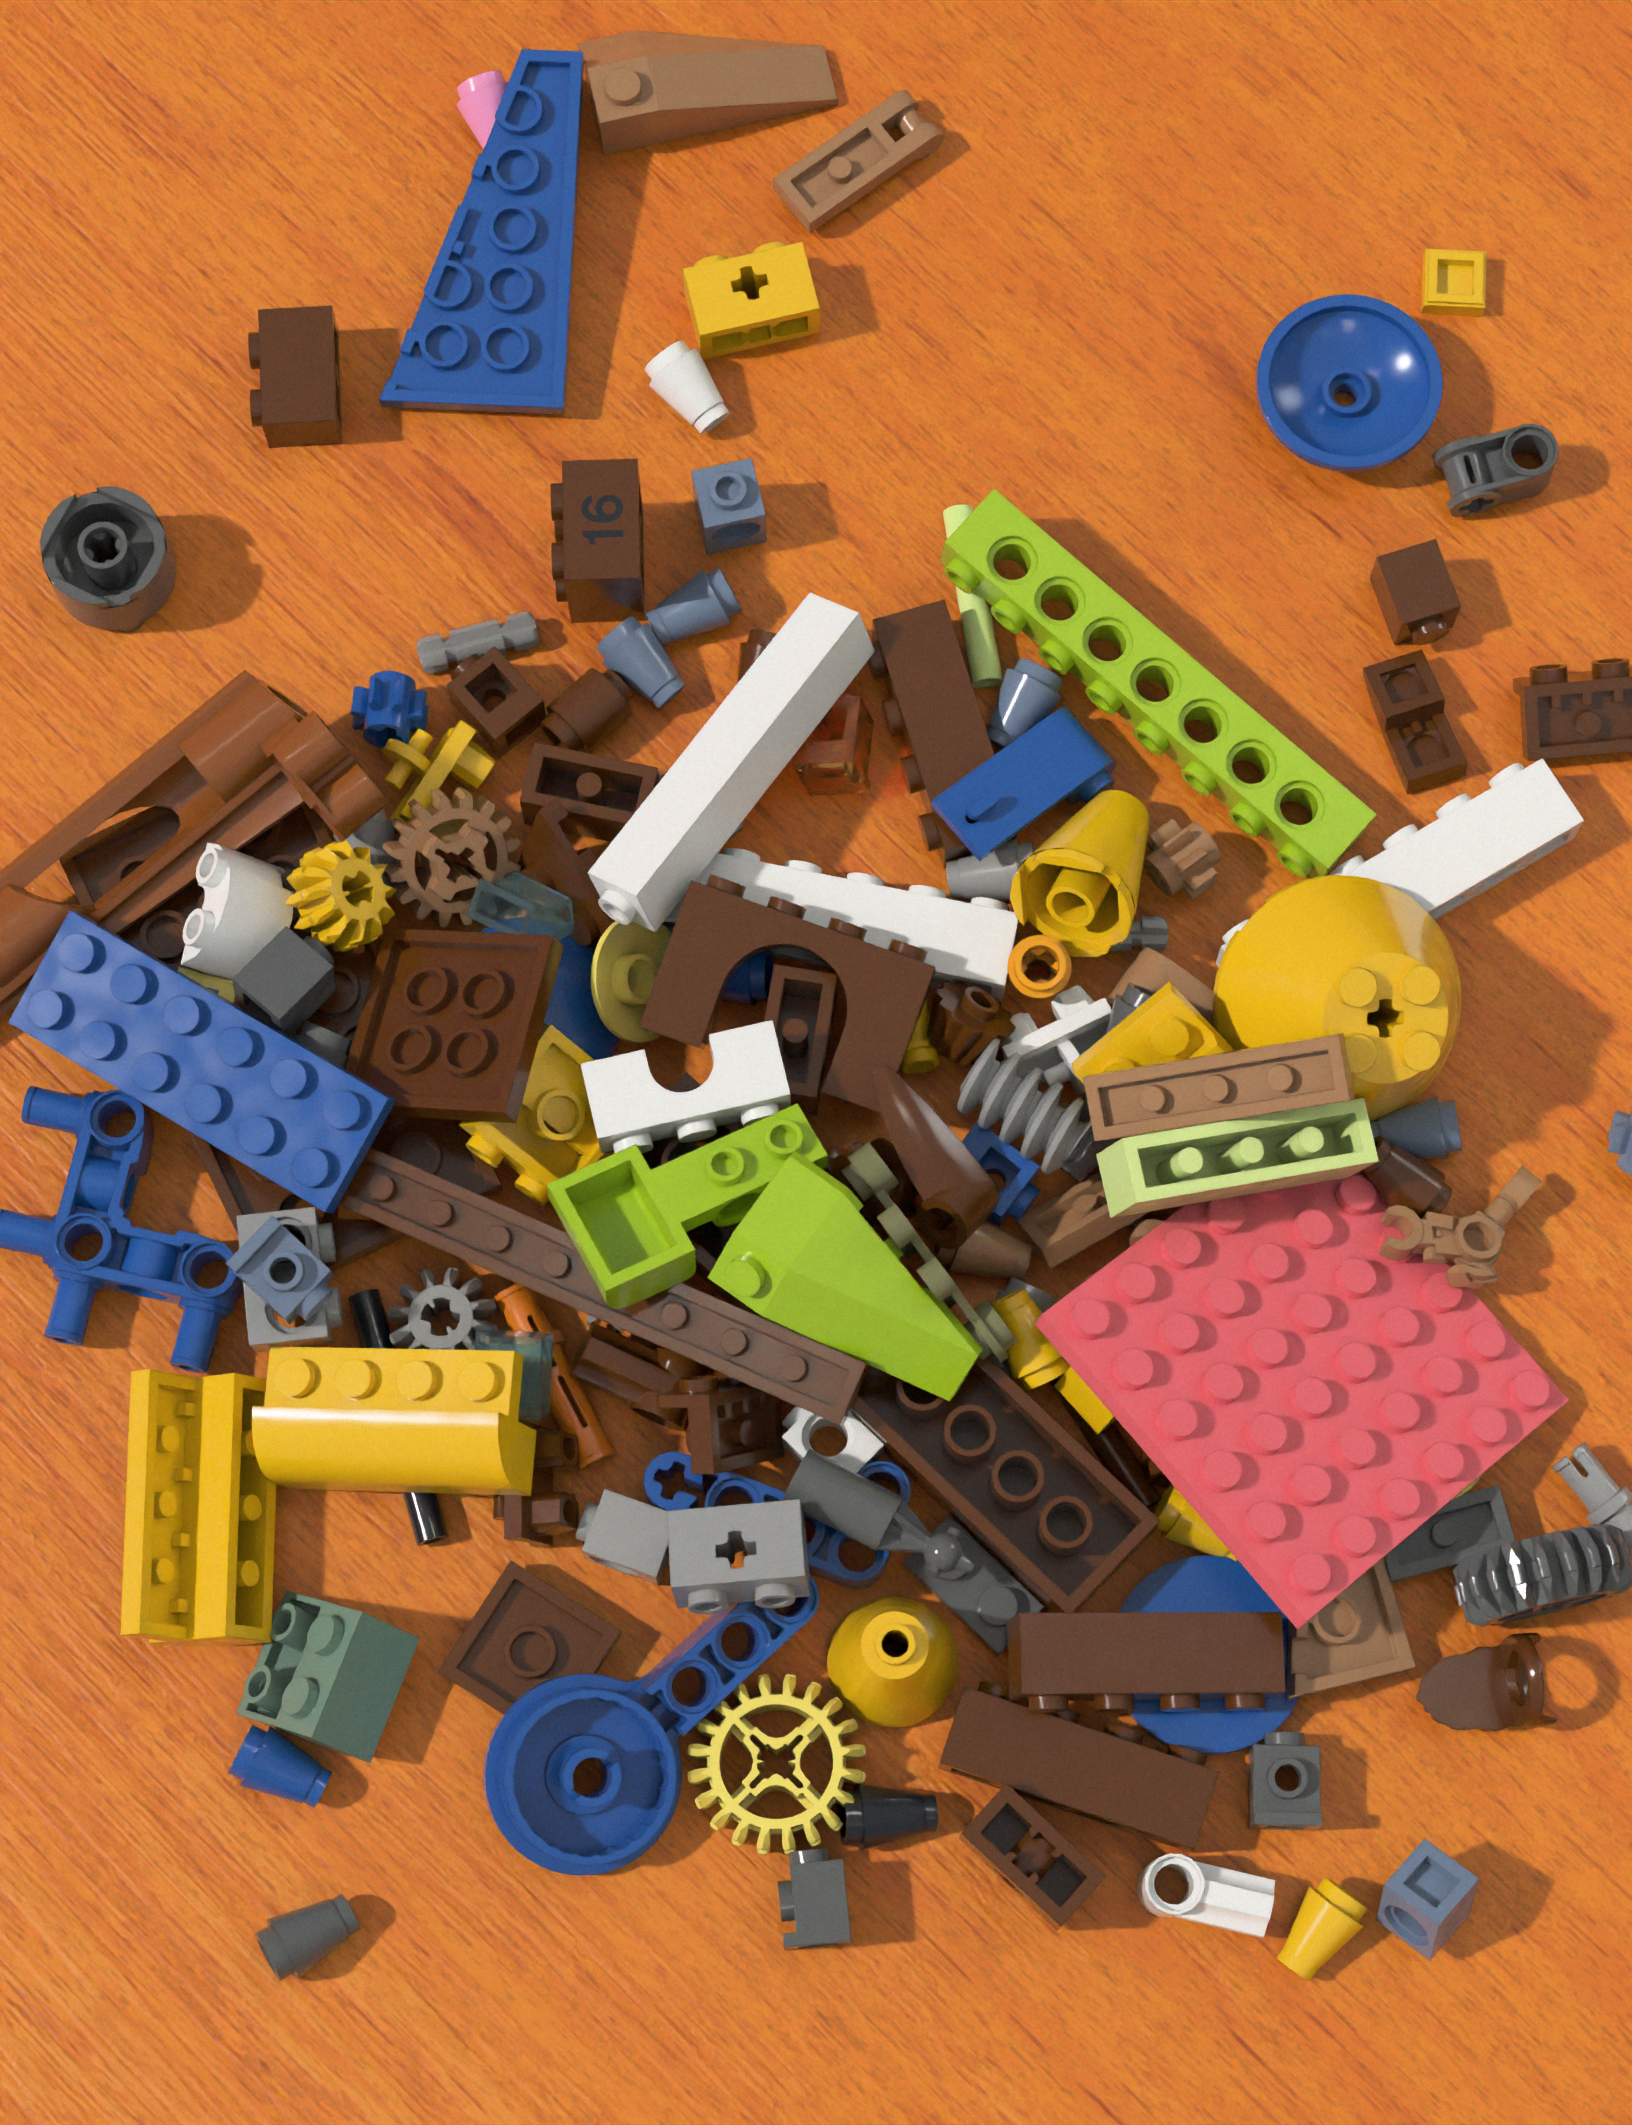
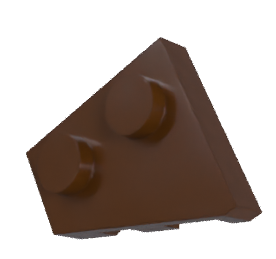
M555 798L537 812L518 864L521 866L520 872L514 875L520 880L523 889L533 900L542 902L564 923L565 929L572 939L580 945H589L595 950L601 936L615 920L609 917L599 906L598 900L601 897L587 873L597 859L590 848L583 849L578 854L576 853L558 824L559 821L569 814L564 806Z

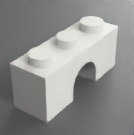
M773 1020L709 1034L710 1052L713 1060L712 1072L700 1087L688 1092H673L660 1086L650 1073L645 1049L582 1063L581 1069L601 1153L613 1150L614 1153H617L636 1144L642 1154L653 1148L652 1141L678 1136L679 1142L683 1143L700 1141L714 1136L717 1133V1126L742 1121L743 1127H746L790 1107L791 1094Z

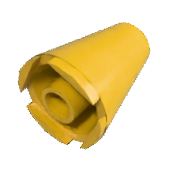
M1120 790L1100 792L1022 862L1012 879L1010 900L1015 916L1023 926L1029 921L1042 935L1050 936L1061 942L1069 955L1073 957H1099L1107 954L1111 946L1119 942L1122 943L1128 937L1135 921L1150 826L1149 813L1142 802L1133 795Z
M902 1596L878 1597L855 1607L838 1624L828 1648V1675L830 1684L837 1697L843 1702V1706L858 1718L887 1729L913 1726L935 1714L952 1692L958 1673L957 1646L948 1625L927 1605L915 1599ZM896 1643L905 1647L907 1651L900 1657H890L883 1651L882 1646Z

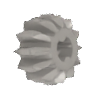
M448 1268L444 1276L443 1285H437L430 1269L422 1271L421 1280L426 1289L419 1293L414 1287L404 1283L399 1288V1292L405 1301L410 1304V1307L397 1305L390 1307L388 1311L390 1320L404 1325L395 1329L389 1335L394 1347L410 1345L408 1349L485 1350L476 1339L492 1340L498 1337L497 1326L490 1322L482 1321L497 1311L494 1300H477L483 1289L482 1282L477 1278L469 1280L459 1289L460 1274L457 1268ZM450 1310L455 1322L458 1324L457 1328L453 1331L447 1326L448 1334L437 1336L429 1320L433 1315L440 1320L438 1312Z

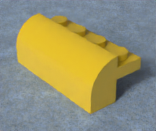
M270 1346L264 1407L252 1406V1438L258 1465L269 1481L287 1489L531 1496L537 1430L518 1422L524 1356L516 1351Z
M154 1369L131 1371L120 1635L149 1639L151 1644L175 1646H236L271 1643L276 1483L269 1481L262 1473L256 1459L252 1438V1406L264 1407L267 1379L239 1373L194 1378Z

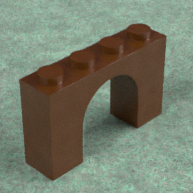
M709 875L706 885L691 880L639 1027L704 1050L726 988L741 965L755 955L771 949L796 948L808 951L822 958L835 970L842 982L847 1000L845 1027L822 1092L881 1113L871 1074L874 1070L885 1064L890 1066L898 1075L900 1073L936 973L935 966L924 963L928 951L895 939H891L888 950L864 941L866 929L832 917L827 928L805 921L803 918L806 908L774 896H770L767 907L743 899L745 886L715 875Z

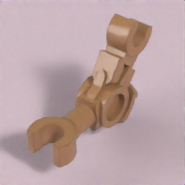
M1522 1165L1483 1213L1478 1210L1474 1215L1461 1218L1427 1211L1422 1219H1420L1413 1210L1406 1206H1390L1381 1216L1380 1224L1398 1228L1403 1233L1404 1239L1387 1237L1379 1247V1255L1386 1259L1397 1261L1405 1259L1410 1254H1423L1424 1263L1452 1265V1267L1448 1268L1446 1275L1449 1285L1453 1288L1481 1289L1493 1286L1499 1279V1275L1492 1265L1501 1253L1502 1237L1506 1233L1503 1228L1531 1197L1542 1181Z

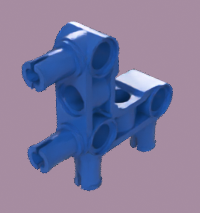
M30 1086L22 1107V1121L30 1125L76 1134L77 1139L57 1215L55 1214L50 1220L0 1209V1248L43 1257V1263L52 1269V1273H54L53 1279L58 1282L44 1336L59 1343L82 1346L95 1293L103 1292V1288L177 1304L184 1311L170 1364L185 1371L207 1374L221 1319H228L229 1314L233 1313L235 1302L244 1291L243 1281L229 1268L228 1276L220 1286L213 1289H204L198 1286V1274L206 1264L213 1261L226 1263L234 1255L225 1244L179 1230L175 1235L138 1228L133 1225L129 1218L139 1176L147 1174L151 1159L154 1125L151 1117L140 1101L122 1090H110L107 1092L95 1090L93 1093L88 1092L85 1097ZM121 1112H130L136 1115L135 1125L127 1135L122 1137L106 1135V1126L114 1115ZM88 1234L102 1236L103 1246L97 1256L88 1261L74 1259L73 1248L81 1237Z

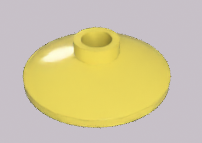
M615 921L606 929L596 946L592 959L590 978L594 1005L600 1019L608 1030L624 1041L642 1043L652 1041L661 1036L639 1027L672 935L663 924H661L656 932H653L633 921L629 925H623Z

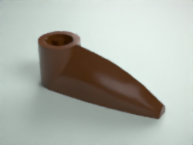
M885 1064L874 1070L871 1076L881 1114L892 1144L912 1183L923 1199L916 1213L917 1224L923 1235L935 1245L946 1249L959 1248L997 1208L999 1202L998 1190L982 1166L944 1121L890 1066Z

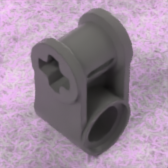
M1522 424L1515 428L1481 437H1468L1453 441L1435 451L1432 458L1435 467L1443 470L1452 497L1447 503L1451 516L1465 517L1484 512L1497 505L1533 497L1542 493L1549 485L1559 452L1555 437L1545 427L1536 424ZM1519 453L1533 454L1540 460L1542 466L1536 469L1521 468L1514 462L1512 457Z

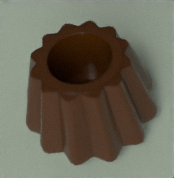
M957 981L955 984L943 982L933 997L927 1036L929 1037V1044L936 1049L938 1055L944 1056L951 1063H959L967 1067L968 1065L973 1066L983 1051L995 1038L1001 1040L999 1047L1004 1044L1016 1027L1010 1021L1012 1014L1002 1007L1001 1001L998 998L993 997L987 991L978 986L970 987L962 981Z

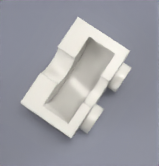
M207 843L206 850L201 855L196 868L198 885L204 888V903L202 909L197 908L190 913L184 924L182 936L185 947L181 965L232 981V978L285 926L290 929L293 907L284 903L294 892L282 886L281 876L285 873L284 869L227 847Z

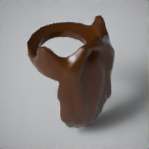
M1538 1633L1511 1634L1498 1646L1478 1647L1464 1654L1443 1658L1422 1677L1416 1700L1423 1705L1425 1712L1431 1714L1433 1720L1455 1730L1487 1729L1496 1731L1509 1726L1534 1729L1557 1722V1718L1542 1715L1544 1680L1540 1659L1535 1645L1541 1638Z

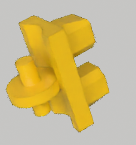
M462 720L458 721L455 728H447L428 759L423 754L432 742L433 737L421 729L416 730L408 744L396 739L388 740L382 752L394 763V766L384 781L392 788L401 790L410 774L416 777L389 819L398 818L409 822L413 814L410 811L408 802L414 799L425 808L430 806L431 791L439 789L448 775L472 791L478 789L494 766L495 760L471 740L477 730ZM448 821L442 822L438 825L446 824Z

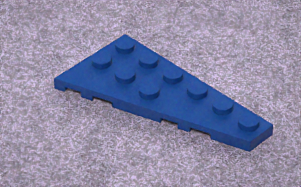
M521 50L496 111V120L483 152L479 153L472 170V179L463 202L457 207L424 288V297L411 329L407 330L400 347L401 354L390 381L387 380L380 396L379 402L381 407L565 415L584 74L583 52Z

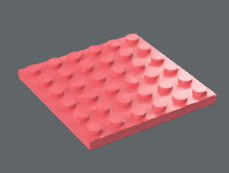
M1362 1170L1346 1178L1184 1205L1045 1311L1035 1323L1038 1329L1297 1629L1314 1617L1569 1401L1565 1394L1471 1289L1453 1288L1449 1285L1446 1273L1448 1268L1451 1267L1450 1265L1424 1263L1423 1254H1410L1405 1259L1397 1261L1386 1259L1379 1255V1247L1387 1237L1404 1239V1235L1396 1227L1380 1224L1381 1216L1390 1206Z

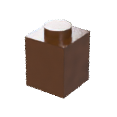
M1436 539L1376 558L1369 579L1393 644L1397 645L1413 640L1414 645H1425L1445 637L1449 633V628H1453L1461 604Z

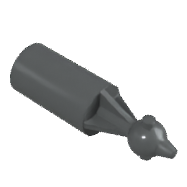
M809 1449L804 1456L783 1497V1501L800 1499L803 1513L875 1551L923 1553L925 1562L928 1565L926 1574L932 1578H938L940 1573H947L953 1570L971 1573L975 1566V1563L963 1552L962 1544L958 1540L961 1535L958 1529L950 1527L947 1533H938L932 1536L904 1501L903 1497L812 1449Z

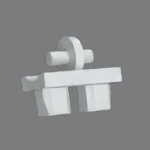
M1076 985L1057 994L1056 998L1051 1002L1053 1014L1057 1019L1055 1022L1038 1029L1029 1013L1020 1012L1012 1016L1010 1021L1015 1025L1016 1029L1003 1044L1002 1051L1004 1060L1015 1052L1022 1055L1016 1073L1019 1077H1023L1038 1067L1042 1070L1039 1084L1044 1082L1047 1088H1050L1057 1082L1062 1084L1069 1080L1076 1093L1081 1095L1085 1093V1086L1073 1073L1071 1063L1105 1036L1112 1009L1105 997L1095 1002L1081 986Z

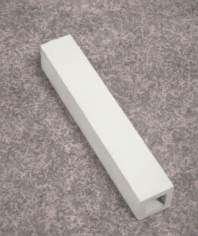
M811 592L807 595L587 872L601 897L598 900V904L609 917L623 925H629L633 921L653 932L657 931L686 894L691 880H697L875 652L859 612Z

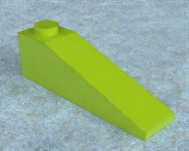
M794 1151L736 1227L707 1278L762 1317L950 1402L981 1355L983 1348L943 1301L939 1302L929 1288H922L899 1261L903 1252L890 1237L883 1241L859 1213L863 1204L853 1192L797 1151Z

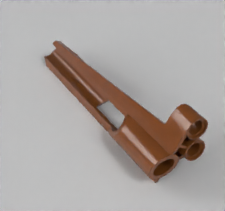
M244 670L0 871V1018L17 1007L70 910L79 912L116 935H120L197 880V864L201 855L206 850L207 843L218 844L239 851L305 803L310 809L314 808L339 841L343 842L391 802L348 748L335 736L314 710L309 714L276 688ZM158 806L171 809L179 815L180 827L176 835L92 905L61 903L36 896L24 889V887L103 822L119 813L139 807Z

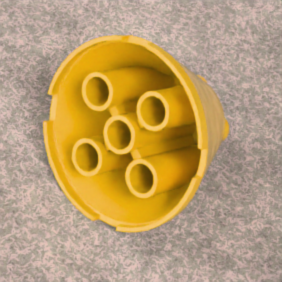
M1353 875L1318 876L1294 883L1274 893L1263 901L1264 905L1249 919L1241 931L1236 930L1224 951L1213 990L1212 1007L1215 1030L1235 1051L1344 1033L1355 1094L1354 1099L1364 1098L1369 1121L1407 1107L1437 1077L1449 1056L1458 1031L1461 1014V982L1458 966L1446 936L1431 915L1414 899L1386 883L1370 878Z

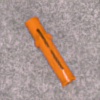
M517 1283L499 1292L493 1297V1300L501 1311L519 1347L515 1351L524 1356L523 1364L528 1365L560 1430L574 1434L578 1438L577 1467L579 1471L588 1470L614 1456L617 1451L611 1445L589 1402L586 1392L583 1390L578 1379L569 1376L572 1366L561 1347L566 1340L560 1329H552L533 1290Z

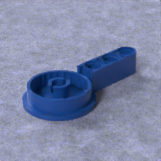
M809 1575L810 1596L797 1597L792 1609L783 1615L778 1614L773 1608L759 1607L755 1604V1601L728 1604L727 1610L712 1614L648 1674L638 1680L622 1681L589 1673L570 1674L549 1679L520 1696L507 1709L496 1725L488 1743L483 1768V1783L487 1805L496 1826L507 1842L525 1858L541 1867L554 1872L577 1876L601 1874L618 1869L646 1852L666 1829L678 1803L682 1782L679 1736L685 1735L811 1619L817 1611L819 1603V1591L814 1579ZM739 1622L746 1629L749 1642L747 1649L741 1656L736 1659H730L722 1650L721 1638L728 1626ZM691 1667L696 1671L700 1679L699 1692L693 1700L681 1704L675 1699L672 1692L673 1679L679 1671ZM594 1757L602 1767L601 1783L592 1792L579 1794L573 1790L572 1776L574 1769L579 1762L586 1758Z

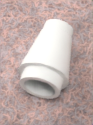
M684 340L673 343L646 365L644 370L652 379L649 387L686 421L695 426L701 435L711 431L729 416L730 412L723 404L724 401L698 349L690 350Z

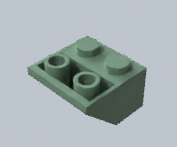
M286 1590L279 1608L272 1616L271 1643H264L255 1668L245 1682L244 1695L236 1714L266 1726H271L274 1729L326 1749L371 1763L420 1638L364 1612Z

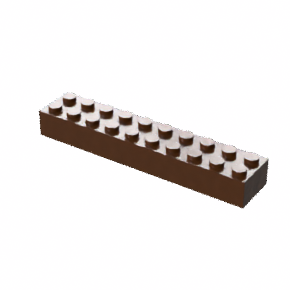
M686 1072L669 1090L673 1092H688L701 1085ZM740 1122L717 1126V1133L714 1136L695 1142H679L678 1136L652 1141L653 1148L642 1153L650 1170L744 1127ZM614 1150L605 1152L597 1161L615 1154ZM709 1221L686 1232L696 1249V1273L729 1304L782 1326L762 1317L707 1278L739 1223L719 1227L713 1221ZM980 1357L977 1359L950 1402L875 1367L869 1366L850 1412L884 1444V1452L1052 1613H1077L1156 1530L1160 1519L988 1357L983 1360Z

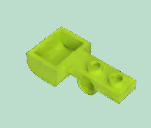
M797 1103L773 1114V1116L759 1120L650 1170L637 1145H632L547 1184L548 1198L606 1304L611 1308H623L677 1285L694 1275L696 1272V1249L686 1234L687 1231L709 1221H713L719 1227L741 1222L794 1151H797L821 1169L828 1166V1154Z

